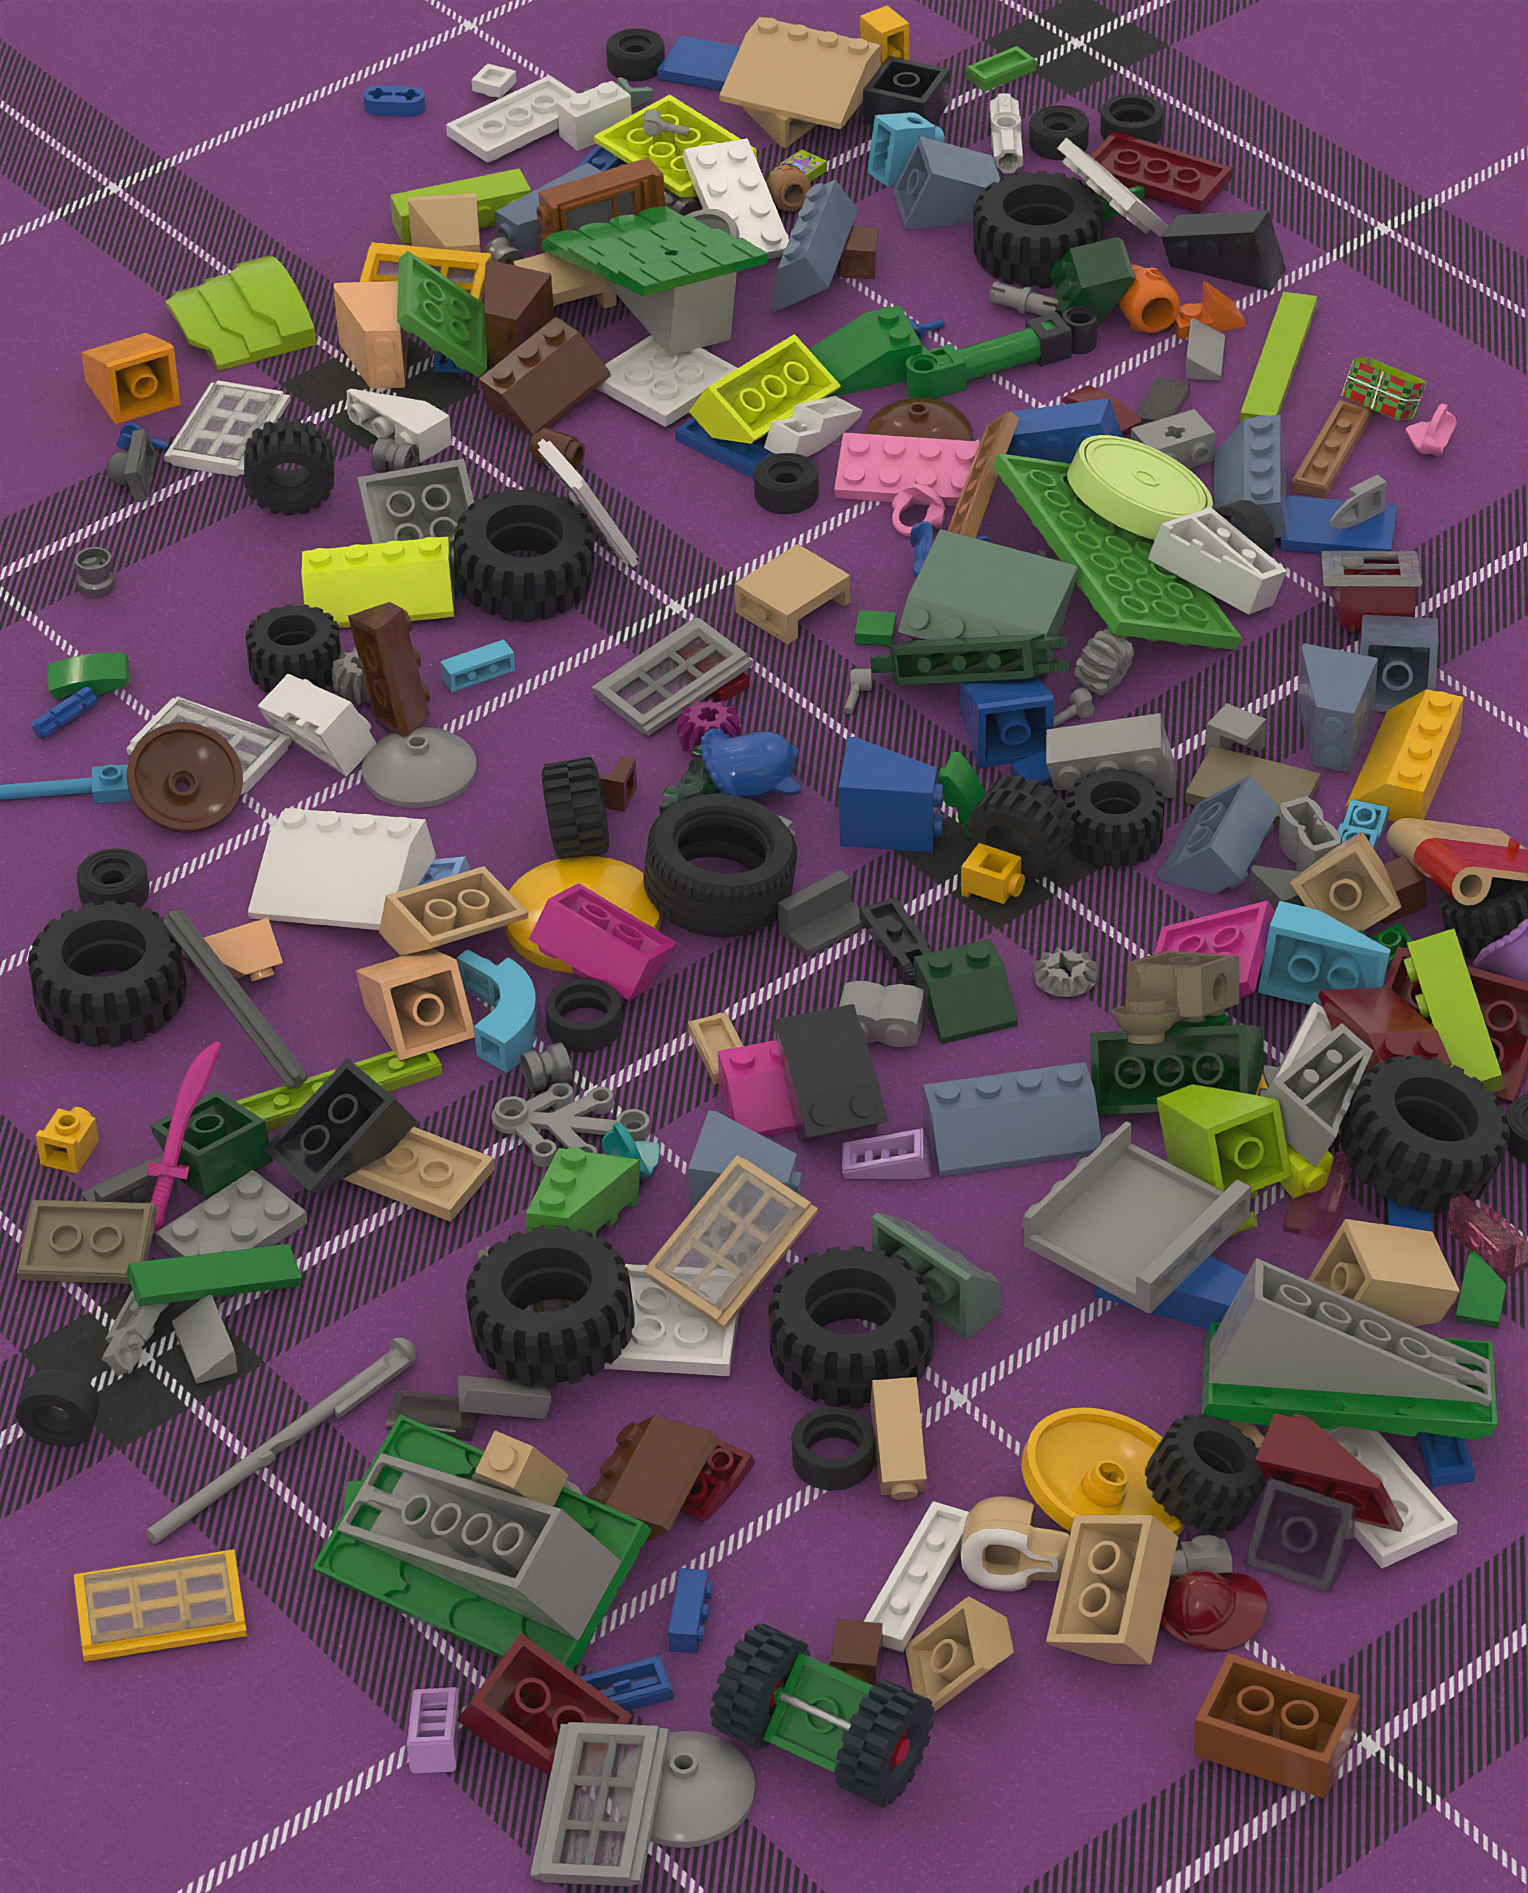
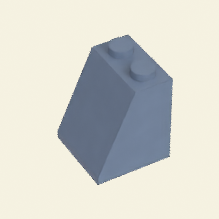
M919 136L893 189L904 227L913 230L973 223V211L977 198L988 185L994 181L998 183L1000 177L991 155Z
M1362 614L1360 655L1378 658L1374 712H1387L1389 709L1426 689L1435 691L1438 618Z
M1303 643L1301 648L1298 708L1313 766L1346 773L1351 772L1374 718L1378 658Z
M708 1111L688 1167L690 1212L736 1155L745 1158L801 1195L804 1173L798 1172L796 1153L716 1111ZM746 1180L730 1200L731 1210L736 1212L738 1204L744 1202L747 1205L746 1217L765 1192ZM772 1197L759 1212L761 1219L755 1226L766 1225L769 1231L768 1235L770 1236L790 1209Z

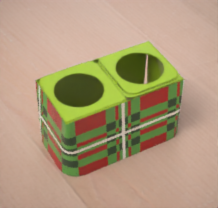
M1369 357L1354 358L1341 396L1396 420L1414 419L1427 382L1372 358L1369 365H1367Z

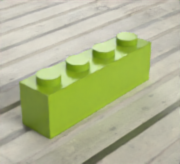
M520 168L390 195L392 223L403 245L412 243L408 197L476 193L479 229L496 226L497 210L531 193V189Z
M1455 929L1407 943L1411 957L1403 960L1410 982L1419 980L1422 994L1415 995L1421 1016L1423 1018H1431L1433 1027L1438 1031L1452 1063L1450 1067L1456 1065L1464 1069V1074L1470 1078L1475 1076L1483 1083V1089L1486 1092L1491 1091L1494 1093L1506 1089Z

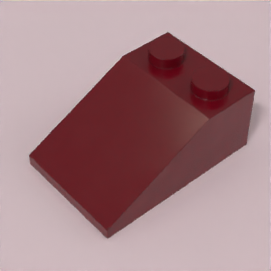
M1398 560L1364 561V564H1399ZM1344 569V575H1400V570ZM1330 586L1335 619L1340 626H1345L1347 631H1361L1362 614L1415 617L1416 586Z
M1390 987L1321 990L1318 997L1332 1030L1342 1023L1373 1050L1362 1078L1376 1064L1401 1056L1404 1060L1409 1055H1421L1424 1060H1429L1433 1057L1443 1060V1064L1447 1066L1452 1065L1438 1031Z
M1274 1414L1255 1460L1279 1503L1398 1532L1402 1531L1404 1523L1379 1478L1310 1418L1298 1414L1292 1415V1417Z
M520 1633L463 1710L457 1721L493 1748L551 1775L561 1724H568L569 1722L627 1724L632 1715ZM583 1743L577 1776H590L606 1754L608 1743ZM575 1785V1787L581 1789L583 1785Z

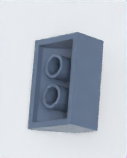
M1251 775L1196 803L1157 876L1161 881L1211 894H1216L1228 887L1235 889L1248 877L1247 869L1251 862L1261 853L1260 845L1264 838L1273 830V821L1280 807Z

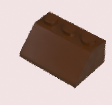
M555 317L479 378V382L488 408L532 437L536 432L539 433L542 428L551 426L611 377V374L579 331Z
M387 602L349 615L348 618L375 722L403 737L409 735L430 715L427 702H430V693L427 685L420 678L418 667H421V658L417 648L412 645L409 632L412 631V622L409 614L403 608Z
M652 1416L638 1424L631 1422L618 1434L616 1438L618 1445L614 1453L601 1465L599 1469L601 1477L596 1486L585 1496L644 1522L652 1529L645 1541L646 1543L669 1532L718 1436L710 1430L657 1416Z

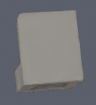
M1226 703L1207 723L1206 753H1208L1211 746L1227 750L1234 742L1260 752L1265 747L1266 719Z

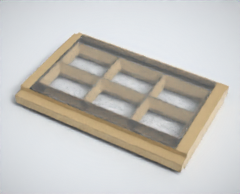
M736 1155L643 1270V1273L651 1281L716 1325L726 1329L818 1214V1208L745 1158Z

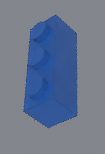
M680 1568L668 1631L669 1651L697 1654L699 1642L705 1641L706 1626L703 1625V1620L708 1621L710 1609L709 1604L706 1602L707 1599H712L713 1582L708 1580V1570Z

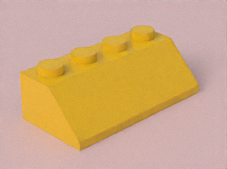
M1426 689L1389 709L1347 801L1346 811L1350 799L1389 807L1387 819L1389 821L1396 822L1402 818L1424 820L1461 733L1464 697Z

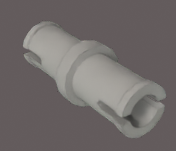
M995 281L992 286L995 288V291H990V303L1017 309L1019 314L1026 315L1029 312L1045 316L1056 311L1060 312L1061 310L1057 298L1035 293L1033 288L1030 287L1020 289Z

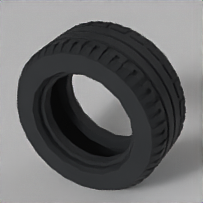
M723 794L698 795L681 800L665 810L655 820L649 831L643 876L647 897L662 916L674 925L689 932L722 938L744 936L757 932L778 919V902L792 894L797 861L796 842L791 831L775 813L752 800ZM719 857L737 861L752 870L745 873L721 874L703 870L688 861L696 858Z

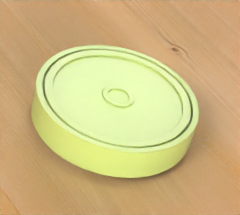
M1096 435L1086 438L1080 444L1067 472L1068 481L1073 491L1093 511L1129 532L1155 540L1162 523L1213 507V500L1207 487L1188 468L1155 448L1123 437Z

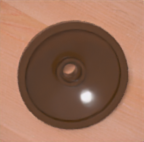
M908 398L890 403L877 411L868 421L865 434L972 441V426L968 418L960 410L946 402L931 398Z
M188 722L162 725L146 734L131 753L126 775L128 791L138 810L156 825L176 832H198L211 828L223 821L235 808L243 785L241 763L230 743L214 730ZM177 783H184L189 789L187 791H179L175 785Z

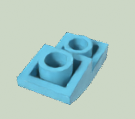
M1350 799L1343 824L1340 823L1338 828L1341 844L1363 832L1376 852L1387 823L1389 807Z

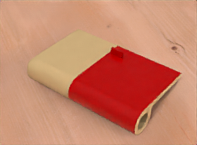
M1402 818L1394 822L1387 833L1389 849L1399 857L1405 856L1418 872L1461 904L1475 905L1481 902L1488 894L1492 877L1528 881V849L1499 829Z

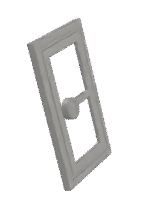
M1321 551L1323 586L1422 585L1420 565L1416 551ZM1364 560H1398L1399 564H1364ZM1344 569H1399L1400 575H1344Z

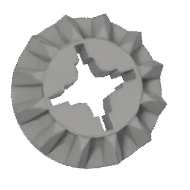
M1057 947L1054 954L1043 952L1041 960L1034 963V980L1039 988L1051 995L1060 997L1078 996L1086 993L1096 984L1098 978L1097 962L1090 960L1088 952L1077 954L1074 947L1069 951H1062ZM1067 967L1069 971H1072L1071 977L1060 968Z

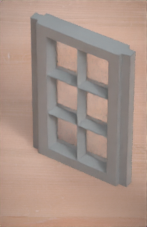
M695 617L591 688L592 692L601 702L643 735L649 736L682 714L683 707L693 706L695 700L700 702L753 666V663L744 651L702 619ZM695 666H697L699 669L705 672V674L700 672L697 668H695Z
M578 1722L561 1724L530 1873L532 1880H542V1882L629 1887L642 1885L670 1739L668 1728L650 1725Z

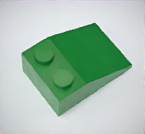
M899 305L894 307L887 306L879 310L866 312L810 347L809 350L841 385L837 391L827 396L831 397L906 382V360L911 355L922 352V344Z

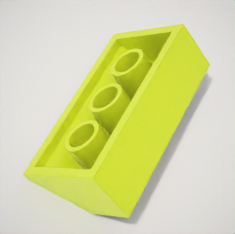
M794 334L709 385L689 410V413L712 438L752 444L769 433L773 421L791 418L796 404L826 398L837 391L841 385Z
M449 536L438 538L426 537L424 539L408 541H389L368 545L355 544L348 547L317 548L302 551L304 604L309 605L310 608H321L323 613H330L333 616V620L337 621L339 628L351 627L349 615L387 602H391L406 610L411 621L454 617V565Z

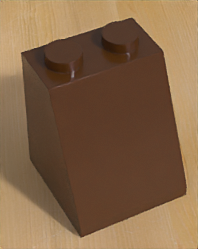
M488 260L485 263L484 313L489 370L554 319L552 275L550 273Z

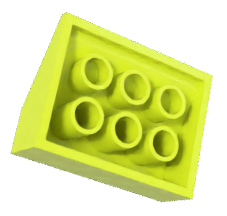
M671 95L660 99L593 136L595 143L626 163L649 158L664 174V187L679 197H698L682 158L685 149L741 140ZM657 110L661 114L662 121L688 127V136L663 131L653 137L646 135L643 130V123L646 122L644 120L645 111ZM751 146L757 161V149Z

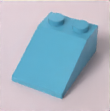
M1279 901L1269 927L1258 993L1312 1005L1315 1002L1323 1007L1318 997L1321 990L1383 988L1391 950L1320 910Z

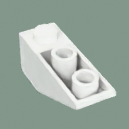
M351 388L347 390V412L349 419L354 424L374 434L377 438H390L396 444H402L403 442L416 444L419 451V463L452 445L450 416L428 402Z

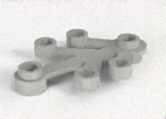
M555 1083L548 1091L528 1101L516 1096L502 1098L496 1103L491 1114L494 1128L502 1133L517 1134L532 1150V1161L539 1167H549L557 1149L553 1141L543 1139L535 1128L548 1129L566 1148H580L585 1152L597 1153V1149L591 1144H586L575 1132L605 1135L613 1129L612 1126L615 1123L620 1122L626 1127L635 1141H646L650 1135L649 1116L639 1109L625 1110L618 1115L616 1120L581 1117L591 1111L596 1114H606L613 1109V1092L607 1087H596L589 1092V1095L574 1102L572 1087L567 1083ZM549 1107L557 1109L552 1113L541 1112Z

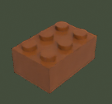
M1228 1653L1195 1718L1193 1755L1326 1799L1357 1733L1360 1695Z

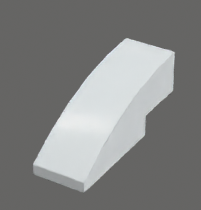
M836 396L796 404L791 418L771 423L764 448L775 454L795 453L809 457L822 450L847 431L861 417L863 410Z

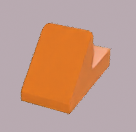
M1203 281L1202 303H1189L1180 306L1179 314L1174 323L1171 324L1179 339L1189 338L1191 318L1197 319L1219 332L1246 327V321L1235 302L1206 281Z

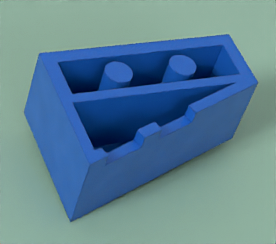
M1110 398L1012 411L1019 420L1006 454L1071 464L1080 444L1086 438L1096 435L1123 437Z

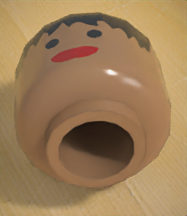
M792 164L774 166L764 179L775 206L784 212H794L801 209L806 199V193L811 188L809 178L797 166Z

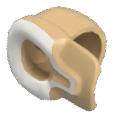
M1008 1496L983 1499L970 1510L966 1517L960 1550L962 1569L972 1582L982 1588L994 1591L1014 1592L1026 1588L1033 1580L1060 1581L1070 1535L1057 1530L1036 1528L1035 1504L1027 1500Z

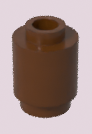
M545 427L539 433L536 432L532 436L529 451L532 453V458L535 462L549 466L538 450L540 446L537 443L544 439L546 443L550 440L575 470L580 467L585 455V445L579 442L577 437Z

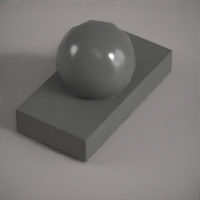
M145 429L133 431L129 451L114 453L106 465L107 475L111 481L121 486L129 485L135 502L148 500L157 459L156 452Z

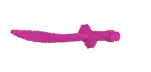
M215 1041L207 1046L189 1066L179 1090L161 1163L149 1162L146 1175L158 1176L150 1202L154 1203L157 1208L153 1236H156V1232L159 1227H162L165 1220L164 1213L175 1177L187 1180L190 1166L181 1164L177 1166L183 1137L189 1117L206 1089L221 1048V1042Z

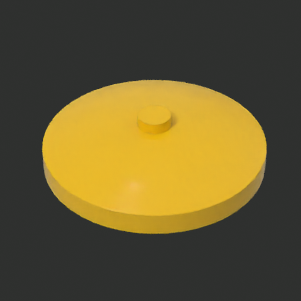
M582 856L557 859L544 863L519 878L511 887L509 893L529 912L528 918L505 925L504 930L512 947L528 961L550 970L575 973L571 965L560 958L555 959L546 956L539 950L537 944L529 940L549 898L580 883L659 931L662 915L647 897L643 884L644 873L640 870L611 858Z
M1070 1408L1045 1417L1033 1429L1022 1453L1021 1467L1023 1478L1031 1496L1040 1508L1067 1531L1071 1532L1075 1515H1153L1177 1536L1186 1526L1180 1523V1520L1175 1516H1170L1166 1513L1162 1504H1158L1152 1497L1154 1492L1147 1487L1146 1480L1148 1477L1145 1476V1468L1163 1437L1146 1425L1125 1415L1108 1410Z

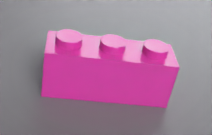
M580 883L547 900L529 937V940L537 944L539 950L546 956L555 959L560 958L571 965L572 970L583 978H593L606 982L616 989L621 999L627 1000L633 999L646 990L678 945L671 938Z
M777 1040L718 1051L719 1088L730 1119L764 1137L796 1131Z

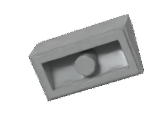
M1191 318L1186 379L1221 381L1225 335L1194 318Z
M211 1294L203 1297L172 1321L173 1328L196 1384L238 1372L233 1345Z
M458 1376L460 1412L546 1419L551 1403V1394L544 1387L543 1383H535L532 1387L522 1385L517 1380Z

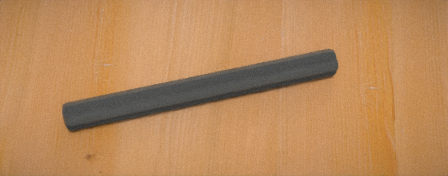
M182 910L170 911L163 920V925L288 1089L302 1087L303 1083L308 1079L306 1071Z

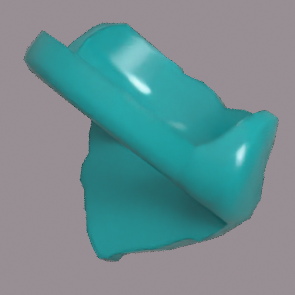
M615 1123L612 1126L613 1129L607 1132L602 1139L603 1150L607 1155L640 1159V1180H646L658 1166L660 1156L659 1143L635 1141L622 1123Z

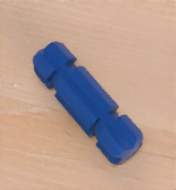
M90 687L80 689L71 697L47 711L46 714L35 719L31 725L32 729L39 738L44 739L57 729L81 715L85 710L94 706L97 703L96 695Z

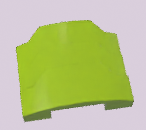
M271 255L238 263L236 268L230 273L205 279V284L172 292L173 296L166 301V308L179 324L188 344L205 349L217 371L316 345L315 328L300 292L285 267Z

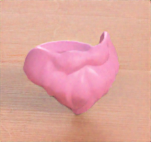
M1441 403L1434 413L1431 422H1419L1405 429L1413 447L1420 454H1432L1437 457L1443 453V449L1447 446L1448 440L1457 424L1455 416L1447 411L1448 405Z
M923 483L912 484L904 488L893 499L891 504L894 509L892 523L901 535L910 537L912 527L905 526L900 522V514L914 504L930 505L924 521H928L931 526L937 529L943 527L946 507L943 505L940 495L932 487Z

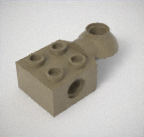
M1163 951L1128 962V999H1126V1006L1116 1007L1111 1010L1118 1026L1127 1033V1041L1135 1044L1161 1043L1165 1041V1032L1179 1021L1202 1022L1205 1021V1016L1223 1015L1224 1009L1238 1005L1239 955Z

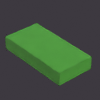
M1016 46L965 67V78L985 92L1036 71L1037 60Z

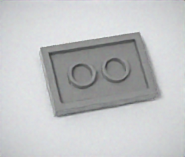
M252 1170L157 1231V1245L173 1258L274 1246L308 1224L307 1211L256 1171Z

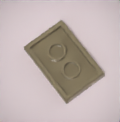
M1211 746L1185 792V803L1196 805V803L1251 775L1276 804L1281 807V803L1306 796L1312 799L1320 785L1321 773ZM1280 810L1273 821L1274 826L1278 827L1280 825Z
M32 1200L17 1274L20 1280L130 1284L126 1273L129 1263L148 1261L157 1208L154 1203Z

